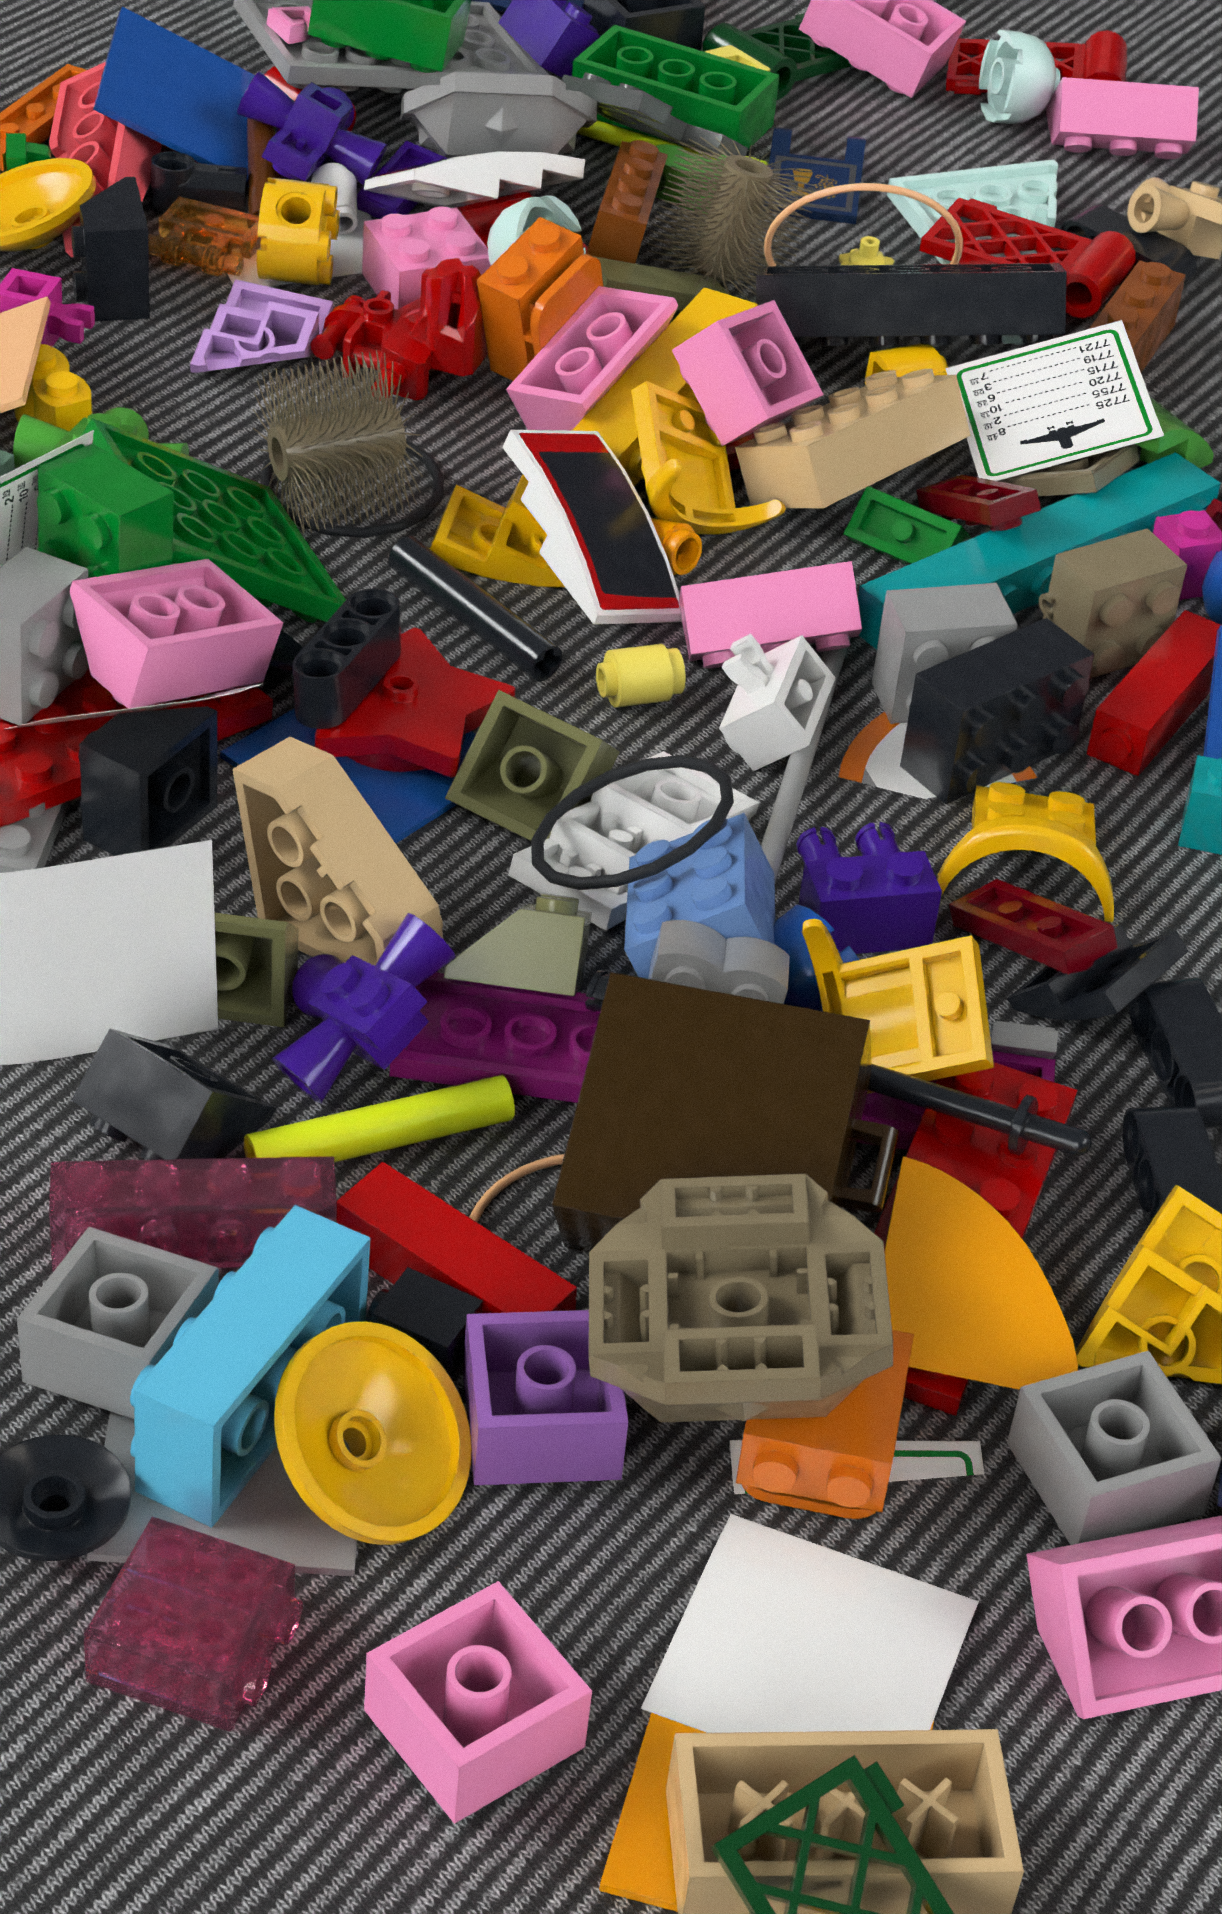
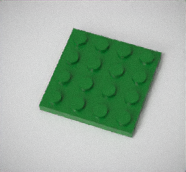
M94 418L90 420L82 435L94 430L92 444L174 492L172 564L209 559L263 606L271 607L273 603L289 608L295 615L311 623H315L317 619L327 622L346 601L270 487Z

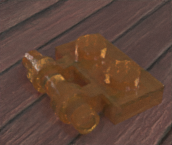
M179 196L159 218V236L148 235L149 254L159 256L163 263L175 266L181 265L182 262L202 267L203 273L218 277L223 273L240 276L244 266L243 258L251 259L261 247V237H257L259 216Z

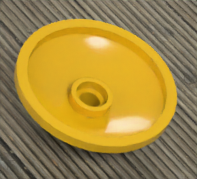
M54 158L28 163L1 173L0 251L12 252L38 249L48 245L54 238L66 231L80 216V205L91 199L95 192L96 180L91 168L86 163L76 159Z
M360 1321L333 1326L312 1337L295 1352L288 1362L278 1385L274 1408V1428L279 1454L292 1485L307 1506L322 1521L343 1535L361 1542L377 1545H394L413 1540L430 1532L444 1522L459 1503L465 1490L471 1466L472 1446L465 1407L453 1381L439 1361L424 1346L407 1334L383 1324ZM344 1440L348 1443L350 1452L348 1451L344 1443Z

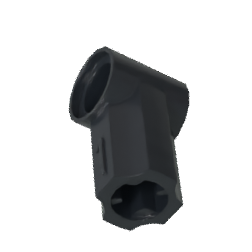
M175 151L160 152L151 158L150 208L155 212L168 216H180L188 214L194 208L244 213L247 168L195 163L191 156Z

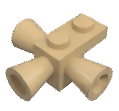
M1149 178L1134 191L1130 198L1127 211L1129 224L1133 230L1139 233L1157 231L1183 244L1193 255L1220 259L1222 253V198L1218 197L1220 188L1192 181L1190 189L1170 186L1160 178Z

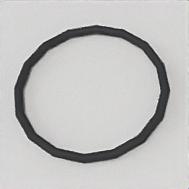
M406 439V443L420 455L407 447L405 451L422 461L433 477L432 496L419 511L393 523L369 527L333 525L332 528V525L325 524V529L324 524L318 521L319 531L316 528L315 521L309 518L311 530L330 536L360 538L400 532L427 519L442 501L444 475L429 453ZM270 458L263 463V468L271 462ZM272 464L262 470L260 484L269 486L273 473ZM270 484V488L276 496V493ZM283 504V507L287 512V506ZM289 508V516L294 522L292 509ZM294 511L296 525L301 527L298 513L296 516ZM303 517L304 528L310 529L305 517Z
M684 755L648 758L609 770L574 789L545 815L531 840L532 865L548 882L577 890L619 887L656 875L694 854L721 828L734 803L731 777L710 760ZM681 767L706 772L720 785L721 801L711 820L687 843L651 863L613 875L578 877L557 872L544 860V842L556 821L580 800L612 782L646 771Z

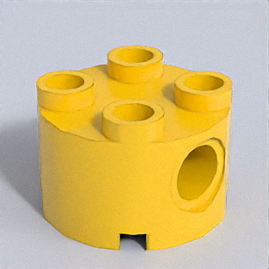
M267 178L268 183L265 182L261 199L257 237H261V250H257L256 259L259 279L311 285H330L334 257L330 255L331 240H337L340 223V210H336L338 187L329 186V184Z

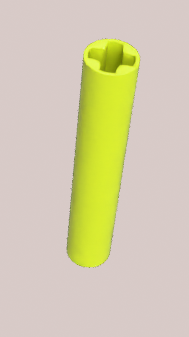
M503 1075L246 1134L244 1136L246 1160L255 1181L511 1121L515 1115L514 1098L510 1085Z

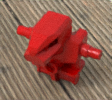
M459 258L440 261L436 268L426 269L422 273L421 298L399 309H394V304L391 302V292L381 290L375 298L366 301L357 295L349 296L344 304L335 307L325 318L324 331L313 338L310 344L311 350L316 357L323 360L330 359L335 354L336 349L343 352V364L348 377V356L356 375L355 354L360 369L363 367L362 352L367 368L370 369V352L374 369L377 370V350L383 387L385 379V353L388 396L390 397L393 361V386L395 385L392 394H397L400 375H402L398 396L406 398L409 392L407 398L422 400L428 393L429 370L431 368L462 377L473 375L488 355L482 307L477 286V279L481 276L480 271L473 265H463ZM380 379L379 387H380L381 395L383 396L382 386H381V379ZM375 381L374 386L377 391V383Z

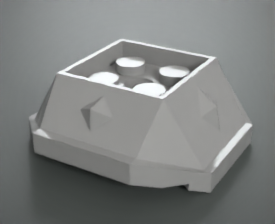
M455 71L441 77L440 85H423L404 93L401 101V120H410L418 129L419 146L432 148L437 154L446 158L496 151L563 154L575 151L576 134L581 127L589 128L597 121V101L582 92L566 90V83L553 75Z

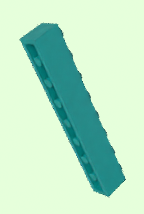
M1175 452L1118 476L1096 493L1075 494L1044 507L1040 511L1023 516V523L1018 527L1003 531L990 530L860 585L858 605L862 630L859 636L877 650L886 590L997 583L1012 614L1039 603L1040 595L1048 593L1056 554L1146 528L1153 533L1156 517L1180 514L1184 511L1206 510L1214 498L1217 499L1221 483Z

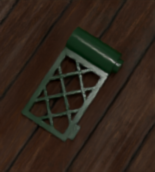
M805 13L795 15V19L744 32L729 23H721L711 29L703 41V52L732 45L769 67L770 72L778 74L777 100L783 98L796 81L852 66L848 59L830 48L817 45L810 36L799 30Z
M853 1755L710 1847L750 1914H776L767 1899L786 1903L784 1914H797L798 1906L827 1914H880L860 1908L869 1861L899 1868L911 1886L906 1914H920L921 1905H923L928 1914H954L893 1817L892 1813L902 1808L904 1803L877 1761L863 1769L856 1756ZM844 1782L847 1783L865 1812L859 1845L813 1833L820 1798ZM805 1808L801 1830L779 1825ZM875 1830L889 1852L871 1848ZM763 1834L798 1843L789 1890L757 1883L738 1850ZM810 1846L856 1858L847 1905L801 1894Z

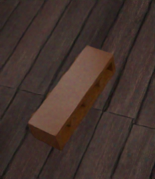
M622 140L597 214L586 254L636 263L668 154L659 152V149L649 142L635 140L629 143Z
M1139 260L1089 329L1122 320L1140 372L1142 373L1175 326L1186 274L1173 271L1162 263H1146Z

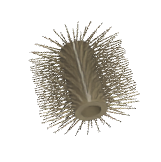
M734 140L733 143L739 155H733L720 142L731 154L730 156L706 141L725 155L726 158L700 144L698 145L707 149L713 155L688 146L703 156L681 150L697 159L675 155L693 165L675 161L674 163L682 165L691 171L678 170L672 167L671 169L677 170L691 178L669 174L687 184L668 180V182L676 184L687 191L665 187L687 198L663 193L682 202L674 203L662 199V201L675 205L681 210L660 206L681 217L663 214L677 222L655 218L676 229L652 224L674 235L651 230L653 233L663 235L671 241L649 237L674 248L653 245L654 247L677 254L649 252L689 260L653 259L657 261L678 262L674 264H692V266L664 269L695 268L689 274L680 276L684 277L697 272L702 273L704 276L694 287L708 276L706 281L709 277L714 278L713 290L716 279L723 281L729 295L730 292L725 281H730L742 293L733 282L736 280L739 285H743L754 293L741 283L738 278L756 288L749 281L756 282V276L749 273L757 274L756 270L758 268L750 265L758 267L760 265L757 263L768 266L766 259L761 258L765 257L764 249H762L764 248V242L759 240L763 239L765 241V237L762 236H766V234L763 232L767 233L771 223L774 221V219L768 217L776 218L775 216L782 212L777 207L785 209L789 206V204L783 202L791 204L795 202L786 197L797 201L799 198L796 196H806L796 190L814 192L789 183L812 184L777 176L811 177L788 175L790 173H773V171L800 168L770 169L771 167L768 166L782 161L765 165L760 161L766 155L759 161L757 158H751V147L749 157L741 156ZM696 156L711 160L712 162L704 161ZM692 168H696V169L703 170V171H705L706 173L699 172V171L694 170V169H692ZM690 175H693V176H696V177H699V178H702V179H696V178H694V177H692V176H690ZM780 183H784L794 187H786ZM686 187H690V188H693V189H697V190H699L700 192L693 191V190L688 189V188H686ZM784 188H787V189L792 190V191H794V192H797V193H799V194L792 193V192H788V191H785V190H783V189H784ZM685 194L690 195V196H693V197H696V198H690V197L686 196ZM680 206H684V207H687V208H691V209H693V210H695V211H690V210L685 209V208L680 207ZM800 207V208L797 209V210H804V211H807V212L812 213L811 211H808V210H806V209H804V208H802V207ZM795 211L790 214L809 219L808 217L798 214ZM788 216L787 219L783 220L786 224L781 223L778 227L784 231L776 230L775 233L777 234L774 235L779 237L773 236V239L778 242L772 241L771 247L776 249L771 248L772 255H774L773 258L793 262L775 253L782 252L796 257V255L779 248L778 246L793 247L778 239L799 243L781 233L803 238L784 227L801 231L805 230L795 227L786 221L807 224ZM678 226L686 227V228H688L689 230H685V229L680 228V227H678ZM670 244H674V245H677V246L684 247V249H680V248L675 247V246L670 245ZM673 250L683 251V252H685V253H687V254H683V253L676 252V251H673ZM774 260V262H775L776 265L786 266V265H784V264H782V263H780V262Z
M377 350V376L370 352V373L362 352L363 375L356 354V376L348 356L349 377L340 356L342 379L334 358V378L330 371L328 360H326L327 379L319 360L320 382L313 362H311L313 369L312 380L308 374L306 364L304 365L305 382L297 364L298 384L291 366L290 383L285 369H282L283 385L280 376H278L277 368H275L276 388L271 373L268 370L271 392L267 383H265L262 372L269 405L263 396L257 380L271 423L268 421L254 392L264 414L263 417L270 427L268 430L257 415L268 432V437L263 436L255 428L253 429L267 440L268 450H256L269 452L271 462L263 469L272 464L274 473L268 487H270L276 474L275 478H278L276 497L279 481H282L281 504L283 506V492L285 488L287 513L289 515L291 502L294 523L296 525L291 497L292 490L295 501V513L297 516L298 512L303 534L305 531L303 515L312 533L307 506L310 519L312 514L318 531V513L326 529L325 510L333 528L332 508L339 526H341L339 519L340 509L347 525L346 504L355 524L353 502L361 522V503L366 512L367 520H369L367 498L374 517V497L381 516L383 517L381 508L382 498L390 516L388 493L396 512L395 491L404 513L400 486L411 512L403 476L417 505L402 460L419 490L408 467L409 464L404 459V454L420 473L405 451L407 447L420 455L406 443V435H420L405 433L404 428L407 426H404L403 423L414 414L402 421L400 415L409 392L402 406L400 405L398 409L396 408L402 375H400L395 404H392V393L395 385L393 386V361L390 398L388 396L385 353L384 387ZM359 371L363 381V387H361ZM373 371L377 383V391L374 386ZM351 372H352V376H353V380H354L356 392H355V390L353 389L352 378H351ZM365 372H366V377H367L368 385H367V383H366V381H365ZM329 373H330V377H331V381H332V385H333V389H334V395H333V393H332V391H331ZM337 373H338L339 380H340V383H341V393H340V388H339V382H338ZM343 373L345 377L346 387L344 385ZM321 374H322V379H323V384H324L325 392H324V390H323V388H322ZM307 375L313 395L312 397L309 394ZM293 377H294L295 384H296L297 391H298L297 397H296V392H295V386H294ZM285 378H286V382H287V386H288V390H289V394H290L291 400H289L288 397H287V390H286ZM316 378H317V382H318V385H319V388H320V390H319V395H318V389H317V384H316ZM277 379H278V383H279V388H280L281 397H280V395H279V393H278ZM380 379H381V386H382L383 396L381 395V391H380V387H379ZM271 380L277 397L278 409L276 407ZM300 381H301V386H302L303 394H302V392H301V390H300ZM358 386H359V391L361 392V400H360V396H359V392H358ZM336 388H337V391H338V395H339V399H340V404H339V401H338V398H337ZM328 389H329V392H330L331 404H330L329 398H328ZM314 391H315L316 396H317L318 407H317V403H316V400H315ZM306 392L308 395L309 406L306 401ZM292 393H293V396H294L295 402H296V410H295V406H294V402H293V398H292ZM269 394H270L271 399H272L273 404H274L275 415H274V413H273V409H272L271 401H270V398H269ZM284 394L286 397L287 409L284 404ZM397 466L400 472L401 479L398 476ZM376 471H377V474H378L380 483H378V481H377ZM394 473H395L396 476H397V482H398L399 493H398V490H397V487H396V483H395V480H394ZM355 476H356V479H357V483H358L359 488L356 487ZM347 481H348V484H349L351 493H350V491H349V489H348V487H347ZM382 481L385 484L386 498L382 486ZM334 482H335V485H336V488H337L338 498H337V496H336V492H335V488H334ZM375 482H376V487H377L379 502H378L377 495H376V492H375V489H374V488H375ZM391 483H392V485H393L394 497H393V492H392ZM287 485H288V491H289V507H288ZM360 485L362 486V488H363V490H364L365 503H364V499H363V495H362V491H361ZM313 487L316 495V502L313 495ZM326 487H327V490H328L330 499H329V497H328V495H327ZM354 487H355V492H356V498H357L358 508H357V504H356V501H355V498H354V494H353V492H354ZM322 488L324 490V500L322 495ZM370 489H371L372 494H373V502H372V497H371ZM339 490H340L341 494L343 495L344 509H343V505H342V501H341V497H340ZM300 492H301V494H302V496H303V506H302V503H301V495H300ZM333 493L335 498L337 514L332 500ZM349 494H350L351 500H352V508H351V503H350ZM318 496H319V498H320L321 501H322L323 515H322V511H321V507H320V503H319ZM297 497H298V500H299V502H300L302 522H301V518H300V514H299V510H298V506H297ZM311 499L313 500V505H314V511H315L316 520H315L314 513H313V510H312V507H311ZM328 500H329V502H330L331 514H330V509H329ZM304 505L307 513V518L304 512Z

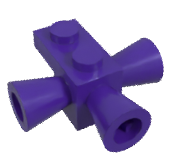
M259 71L246 89L237 110V115L280 129L269 140L262 158L273 163L272 167L275 171L290 179L299 178L306 181L330 157L336 163L342 164L352 172L356 180L364 187L365 180L372 178L388 145L346 131L354 118V108L349 97L339 89L331 87L321 88L312 82L298 94L294 101Z
M407 913L375 966L354 955L345 963L338 957L329 954H321L308 959L301 965L294 977L292 986L293 998L303 1013L312 1017L322 1018L324 1021L272 1058L273 1062L299 1089L320 1104L323 1102L352 1052L385 1070L429 1022L420 1012L428 1001L415 987L454 960L456 956L453 950L430 926L415 915Z

